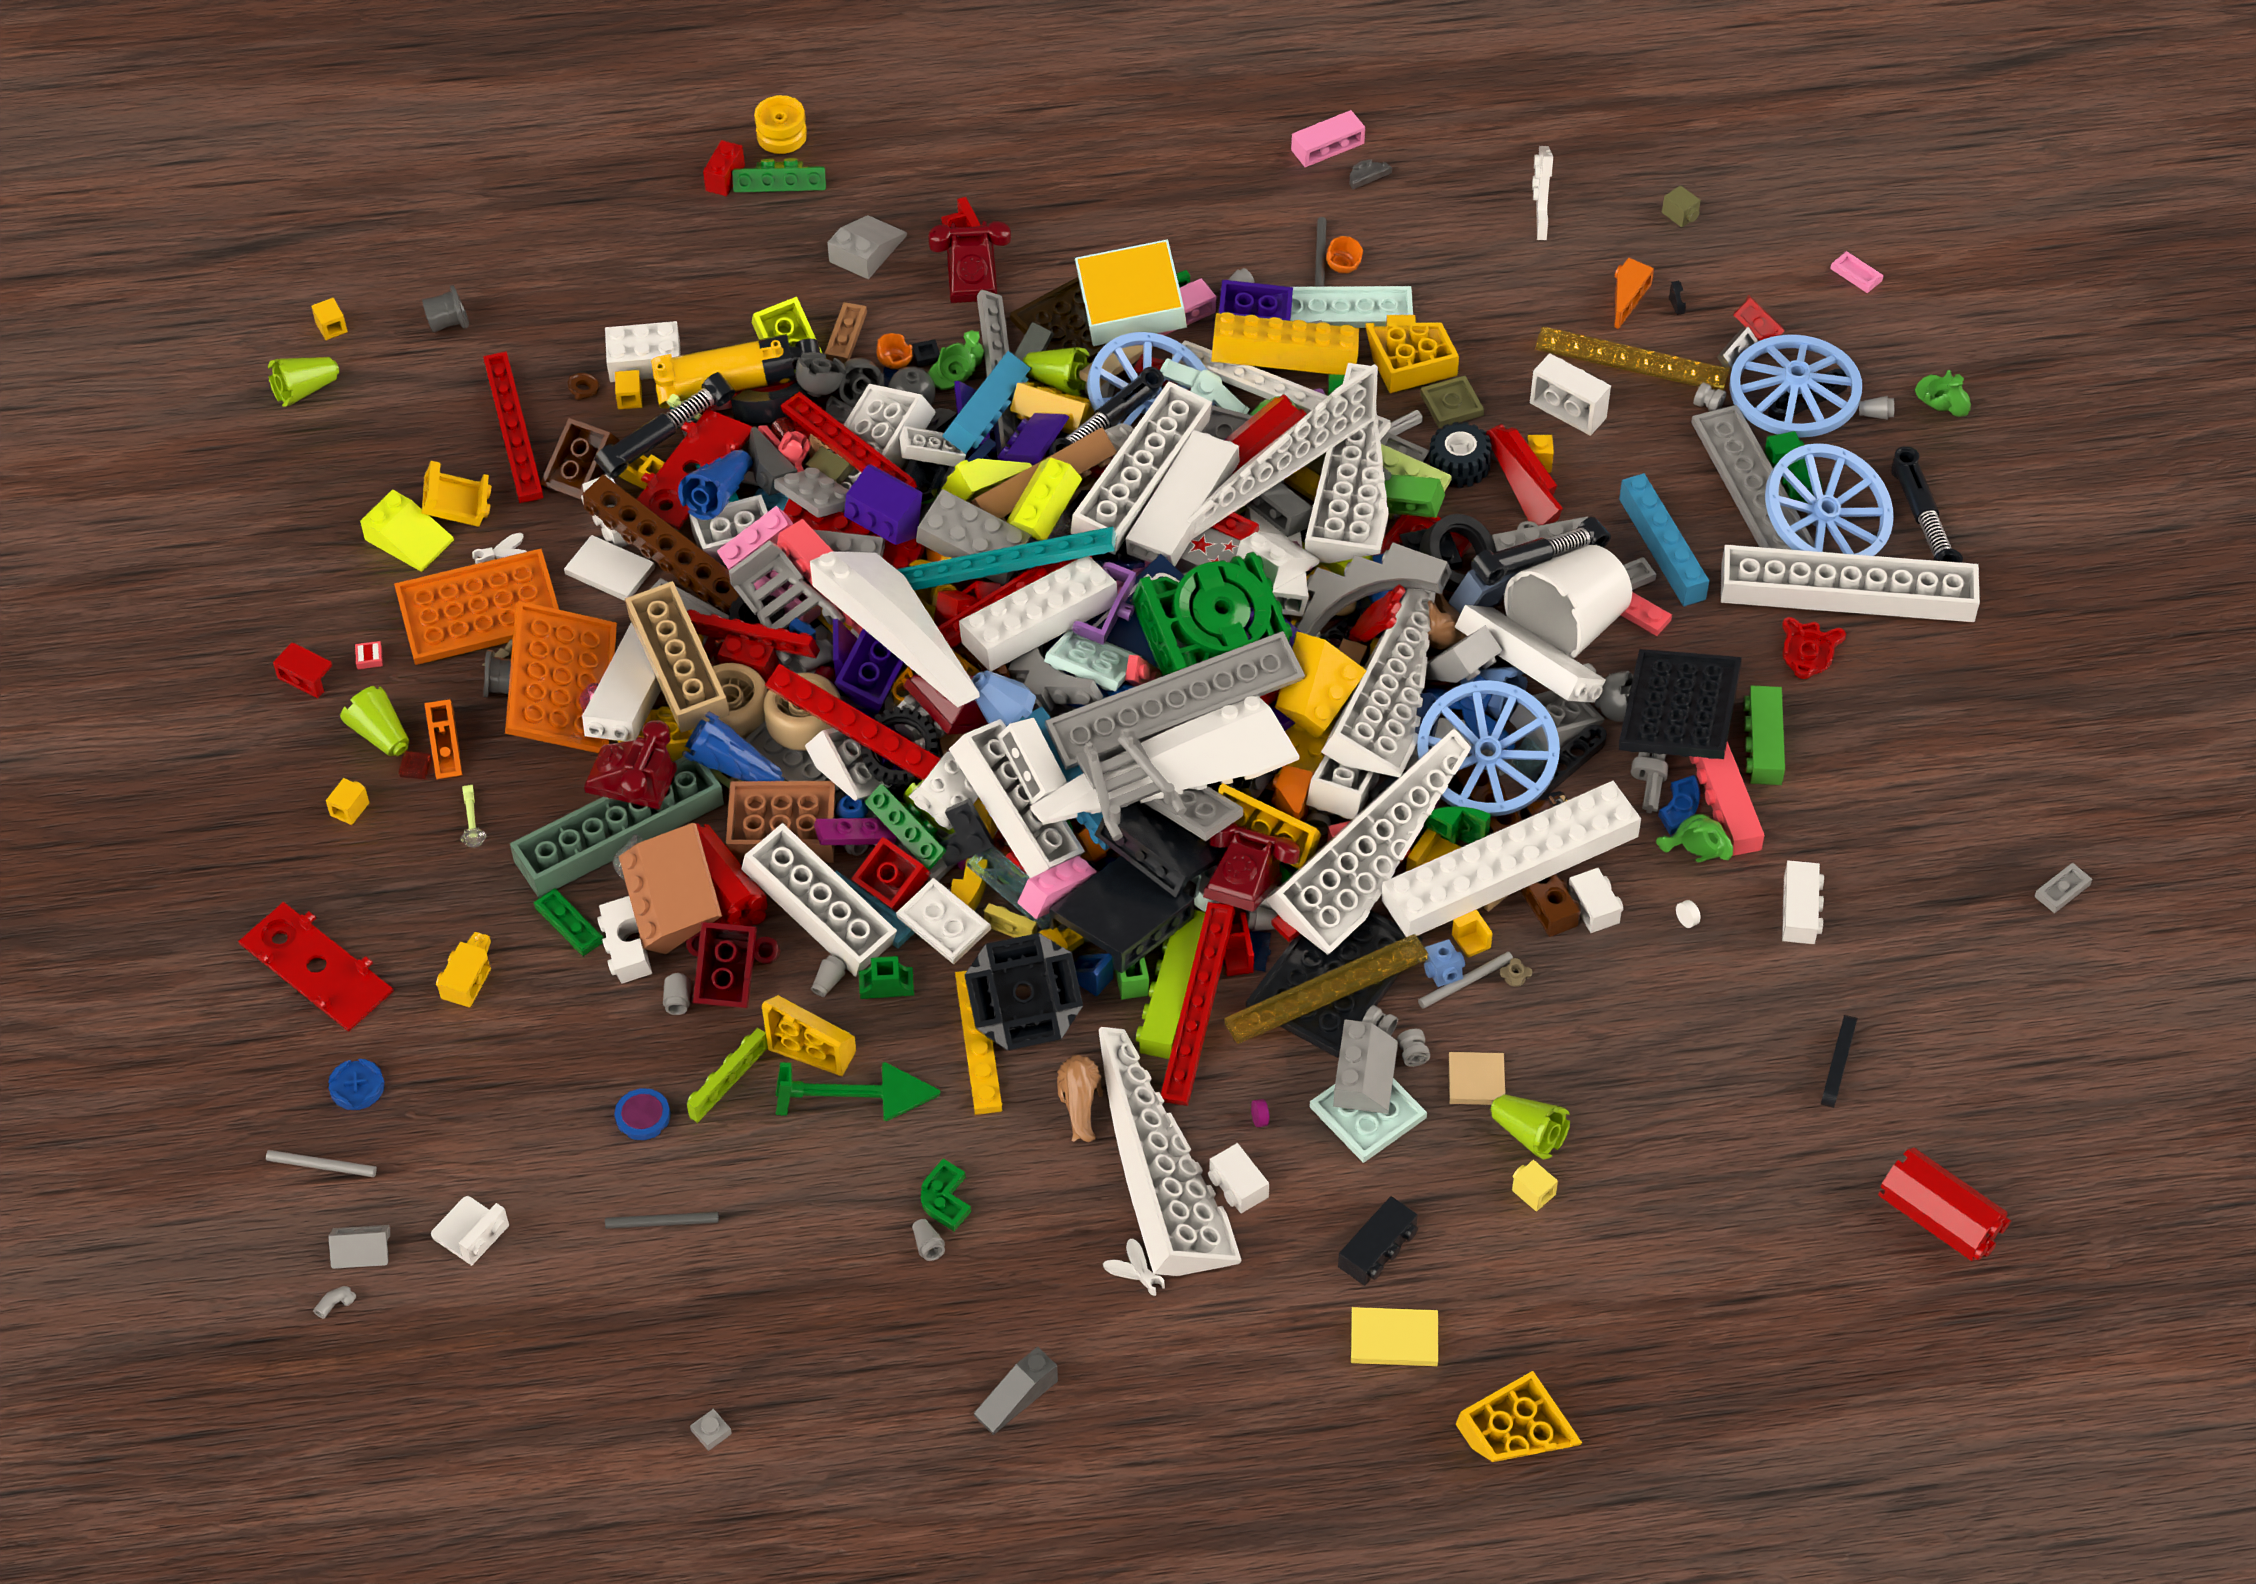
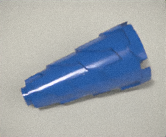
M734 450L724 457H719L710 464H705L689 473L681 480L678 487V495L682 506L684 507L687 504L690 508L688 513L702 520L715 518L730 502L731 496L740 488L739 485L745 479L744 476L752 468V457L743 450Z
M710 711L705 714L710 720L706 722L701 719L685 747L690 749V753L685 750L682 752V756L691 762L695 761L705 767L718 770L742 781L785 780L782 777L780 767L760 754L730 726L718 719L719 716Z

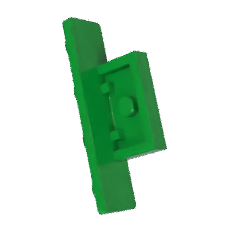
M796 158L784 159V162H775L774 159H762L761 162H757L756 168H738L732 171L734 192L826 189L825 167H803V161H798Z
M880 784L865 800V804L927 869H931L946 853V849L937 841L941 839L936 833L939 829L928 819L925 821L921 817L923 812L913 803L907 805L899 801L883 784Z

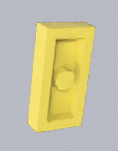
M990 903L984 910V918L991 924V929L1014 938L1037 933V922L1028 916H1020L1010 912L1003 906H995Z

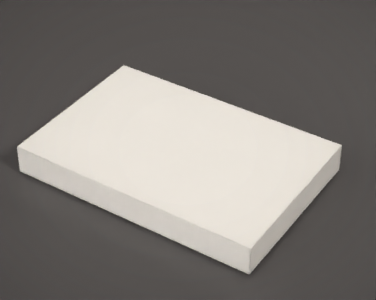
M591 535L567 564L564 571L566 575L625 601V598L635 594L655 569V564L648 559Z
M932 878L896 912L899 920L953 964L991 930L990 923L935 878Z

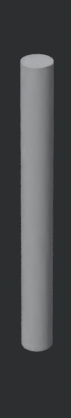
M1510 952L1498 956L1463 975V979L1446 984L1418 999L1419 1005L1424 1009L1510 963L1513 956Z
M268 1150L266 1153V1161L368 1177H375L377 1172L376 1166Z

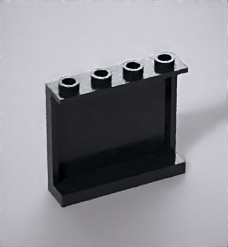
M1140 801L1120 808V824L1118 827L1123 834L1121 839L1113 840L1103 817L1094 834L1174 897L1182 894L1188 881L1220 863L1228 848L1210 845V838L1206 841L1147 804L1140 803Z
M1122 856L1110 862L1104 869L1092 875L1085 883L1073 889L1069 895L1053 904L1050 908V928L1052 930L1063 924L1114 956V969L1120 973L1126 971L1194 919L1193 897L1185 892H1182L1178 897H1174Z

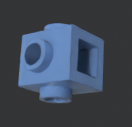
M1449 939L1424 947V969L1428 978H1433L1437 987L1463 979L1464 957L1461 952L1455 950Z

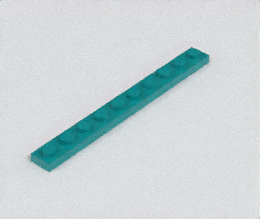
M1107 527L897 570L906 577L913 590H919L1115 551L1116 532L1113 527Z

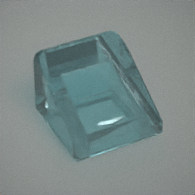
M1529 737L1524 739L1518 749L1542 751ZM1514 759L1513 764L1525 776L1530 777L1543 764L1544 760Z

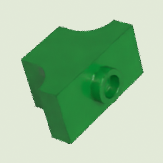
M898 956L871 958L870 967L859 971L860 999L914 996L913 967L901 965L898 961Z

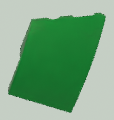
M1469 807L1434 809L1424 822V826L1416 838L1420 839L1428 828L1454 844H1457L1459 840L1470 844L1489 836L1491 814Z

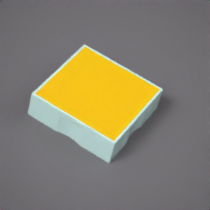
M1168 239L1075 258L1093 346L1107 344L1111 340L1128 333L1150 332L1157 334L1187 328L1184 305Z

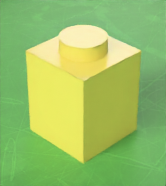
M1532 1160L1527 1166H1520L1515 1171L1512 1191L1536 1212L1556 1195L1558 1180L1535 1160Z

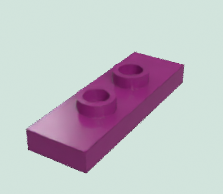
M879 818L816 819L814 823L820 845H875L882 837H885L894 844L897 839Z

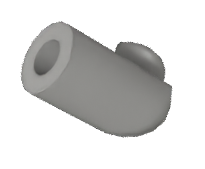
M348 1286L334 1289L325 1294L313 1309V1312L318 1317L324 1319L338 1302L341 1301L343 1305L349 1306L355 1300L356 1294Z

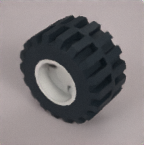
M1453 422V425H1444L1443 429H1438L1431 438L1430 466L1451 475L1452 480L1448 486L1452 487L1453 484H1457V488H1463L1464 484H1467L1468 487L1473 486V482L1478 484L1482 481V477L1485 478L1488 475L1491 467L1489 435H1486L1483 429L1479 430L1477 425L1473 424L1471 426L1468 422H1463V424Z

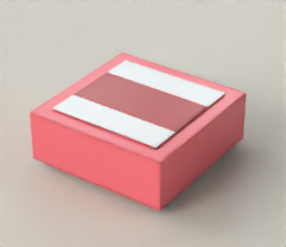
M381 641L355 644L357 669L383 666Z

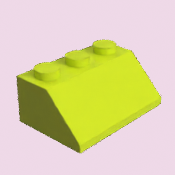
M1052 457L1042 461L1006 522L1030 534L1032 538L1040 541L1047 540L1082 478L1071 464Z

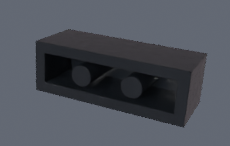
M1390 1196L1339 1252L1338 1268L1364 1286L1371 1279H1377L1383 1271V1265L1389 1259L1391 1261L1395 1259L1401 1250V1245L1406 1240H1412L1418 1231V1214Z

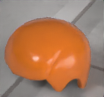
M1340 236L1334 238L1326 253L1327 264L1338 273L1349 274L1359 266L1363 249L1359 242L1352 237Z
M889 333L882 335L877 342V358L882 365L889 369L904 368L912 360V345L908 346L905 343L904 336L901 334Z

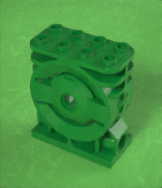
M1249 552L1244 559L1239 555L1234 556L1230 563L1221 560L1201 564L1190 570L1180 582L1169 577L1151 580L1150 576L1140 578L1131 603L1135 606L1134 610L1162 677L1282 631L1289 642L1292 637L1291 627L1289 623H1285L1282 616L1281 603L1274 597L1272 582L1270 578H1266L1263 571V561L1259 555H1256L1255 552ZM1198 588L1199 591L1197 592L1191 607V617L1189 611V599L1192 592ZM1253 607V608H1254V618H1253V622H1252L1251 626L1249 627V629L1247 630V632H1248L1249 636L1251 637V639L1248 640V637H1247V635H1246V633H1245L1244 628H1245V626L1247 625V622H1248V620H1249V618H1250V612H1251L1250 608ZM1216 609L1223 610L1225 614L1218 613Z

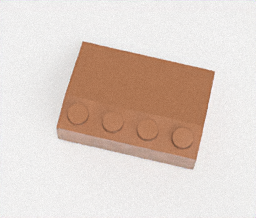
M832 781L730 782L726 847L739 863H743L745 854L783 823L822 861L834 863L835 845H820L814 823L816 819H835L836 784Z
M695 823L637 843L619 856L643 949L667 954L700 932L702 922L713 923L722 917Z

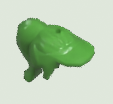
M971 330L964 334L965 344L958 342L947 348L942 347L938 361L928 372L936 388L940 390L952 389L955 387L954 381H961L963 383L973 375L976 370L975 367L979 366L984 359L983 347L978 343L980 338L979 331Z
M1947 370L1943 378L1937 375H1928L1918 382L1915 388L1916 395L1928 406L1938 411H1949L1957 417L1968 415L1971 402L1967 392L1962 389L1964 378L1960 374H1956L1953 377L1951 375L1952 372Z
M1695 814L1688 817L1679 825L1674 835L1670 837L1664 835L1657 837L1656 844L1665 853L1669 852L1674 846L1683 844L1687 851L1696 856H1701V858L1696 859L1697 863L1716 857L1730 860L1733 855V846L1720 822L1704 814Z

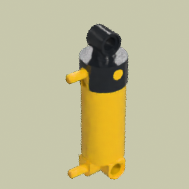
M784 334L758 339L759 341L672 357L671 354L655 357L651 360L659 407L664 409L670 408L667 401L672 394L677 395L681 402L691 398L692 395L702 389L703 382L717 372L722 374L736 392L797 382L795 369L798 357L801 359V355L808 352L820 353L818 340L811 338L803 339L796 342L794 346H790L788 335Z

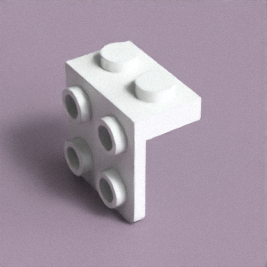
M946 752L925 780L913 790L909 797L918 808L925 810L934 817L940 826L950 830L953 826L945 814L946 809L969 798L972 804H974L978 795L951 752Z
M465 1196L431 1231V1236L433 1240L472 1266L509 1227L505 1208L496 1203L489 1210L473 1198Z

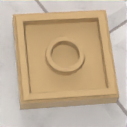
M1449 1052L1450 1104L1492 1105L1497 1097L1505 1094L1504 1053Z

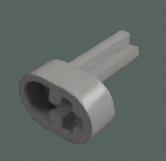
M1636 757L1632 761L1631 775L1636 779L1646 781L1642 809L1647 810V813L1657 812L1662 782L1667 779L1669 766L1666 762L1659 759Z

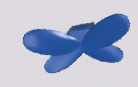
M1477 675L1473 682L1487 680L1481 675ZM1436 687L1426 689L1427 693H1433L1436 700L1449 691ZM1487 694L1482 699L1488 736L1492 735L1497 724L1496 721L1485 714L1493 694ZM1473 697L1463 698L1450 705L1448 708L1462 710L1466 726L1480 739ZM1504 728L1498 741L1509 736ZM1513 743L1505 749L1514 750L1515 743Z

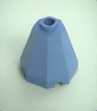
M1516 667L1478 668L1481 672L1478 675H1481L1486 680L1508 683L1526 691L1528 681L1526 677L1522 676L1525 673ZM1463 678L1461 680V685L1473 682L1474 678L1469 681H1467L1466 678ZM1481 694V699H1484L1487 694ZM1493 694L1486 712L1493 718L1499 719L1508 698ZM1515 702V705L1509 715L1508 720H1510L1511 716L1513 715L1514 708L1516 706L1518 707L1519 702Z
M988 670L979 672L972 678L971 681L980 695L975 701L989 724L1001 719L1007 727L1011 723L1018 722L1022 716L1027 719L1032 713L1036 696L1023 683Z

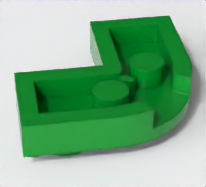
M943 1158L922 1183L921 1203L923 1209L930 1217L955 1232L971 1213L970 1205L952 1195L964 1181L966 1174L963 1170Z

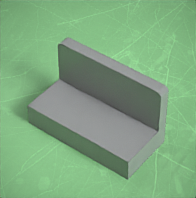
M390 1226L333 1228L328 1236L331 1267L335 1269L387 1265L389 1262L387 1241L390 1237Z

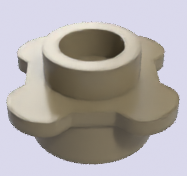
M1513 958L1510 960L1509 965L1500 969V976L1505 978L1509 985L1519 987L1525 983L1526 978L1532 976V969L1521 964L1520 959Z

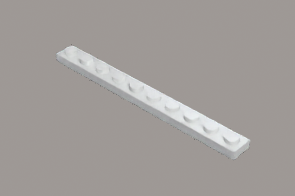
M1186 340L1182 343L1201 360L1207 370L1218 375L1223 382L1270 400L1275 396L1284 394L1293 401L1297 409H1302L1307 413L1328 397L1253 366L1211 362L1212 350ZM1182 360L1179 361L1180 364L1187 366ZM1378 416V429L1381 440L1391 428L1390 420Z

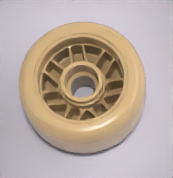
M723 663L713 666L712 668L726 696L730 715L720 718V720L730 726L741 738L746 739L765 721L763 708L764 698L768 692L765 686L766 683L757 671L743 664Z
M796 673L841 700L838 689L829 679L814 673ZM768 690L766 693L763 708L766 727L770 736L779 745L791 750L806 751L805 745L822 730L833 728L774 692Z

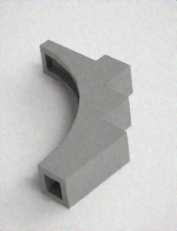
M1392 543L1390 549L1385 551L1382 557V564L1355 555L1352 562L1346 565L1344 576L1317 567L1314 574H1311L1307 580L1308 593L1311 599L1306 604L1302 620L1298 621L1295 627L1304 634L1316 637L1325 624L1346 606L1363 597L1382 591L1393 590L1399 584L1405 589H1423L1442 594L1452 571L1447 561Z
M1044 644L1008 662L1011 663L1008 671L1013 680L1023 683L1036 696L1032 711L1042 706L1045 711L1051 712L1054 704L1087 705L1103 698L1093 679L1076 678L1061 673L1044 662Z

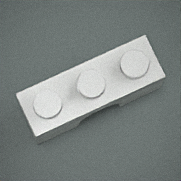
M627 896L599 905L601 916L597 918L601 931L606 933V938H603V944L607 954H611L612 959L608 960L611 974H617L621 984L652 974L648 953L643 949L641 939L625 942L631 934L639 932L630 897Z

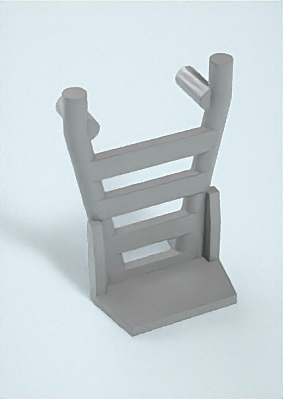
M770 540L729 570L730 582L733 588L754 615H757L760 623L768 628L786 629L795 618L799 619L817 605L823 608L822 614L828 624L833 625V619H839L842 623L845 621L844 616L833 603L803 581V576L781 548ZM772 570L778 573V575L756 590L754 583ZM787 581L793 585L767 606H763L762 600ZM804 593L808 597L775 623H771L769 618L799 595ZM775 650L777 657L784 665L792 661L791 653Z
M1127 727L1121 730L1120 735L1094 745L1091 742L1085 743L1084 751L1076 754L1080 769L1085 774L1093 790L1096 789L1104 823L1114 841L1123 837L1118 827L1120 824V808L1163 792L1164 802L1172 804L1177 815H1182L1186 812L1181 798L1174 790V785L1168 783L1153 766L1135 732L1129 733ZM1136 761L1140 766L1109 780H1104L1103 774ZM1148 776L1153 781L1150 784L1109 799L1108 792Z

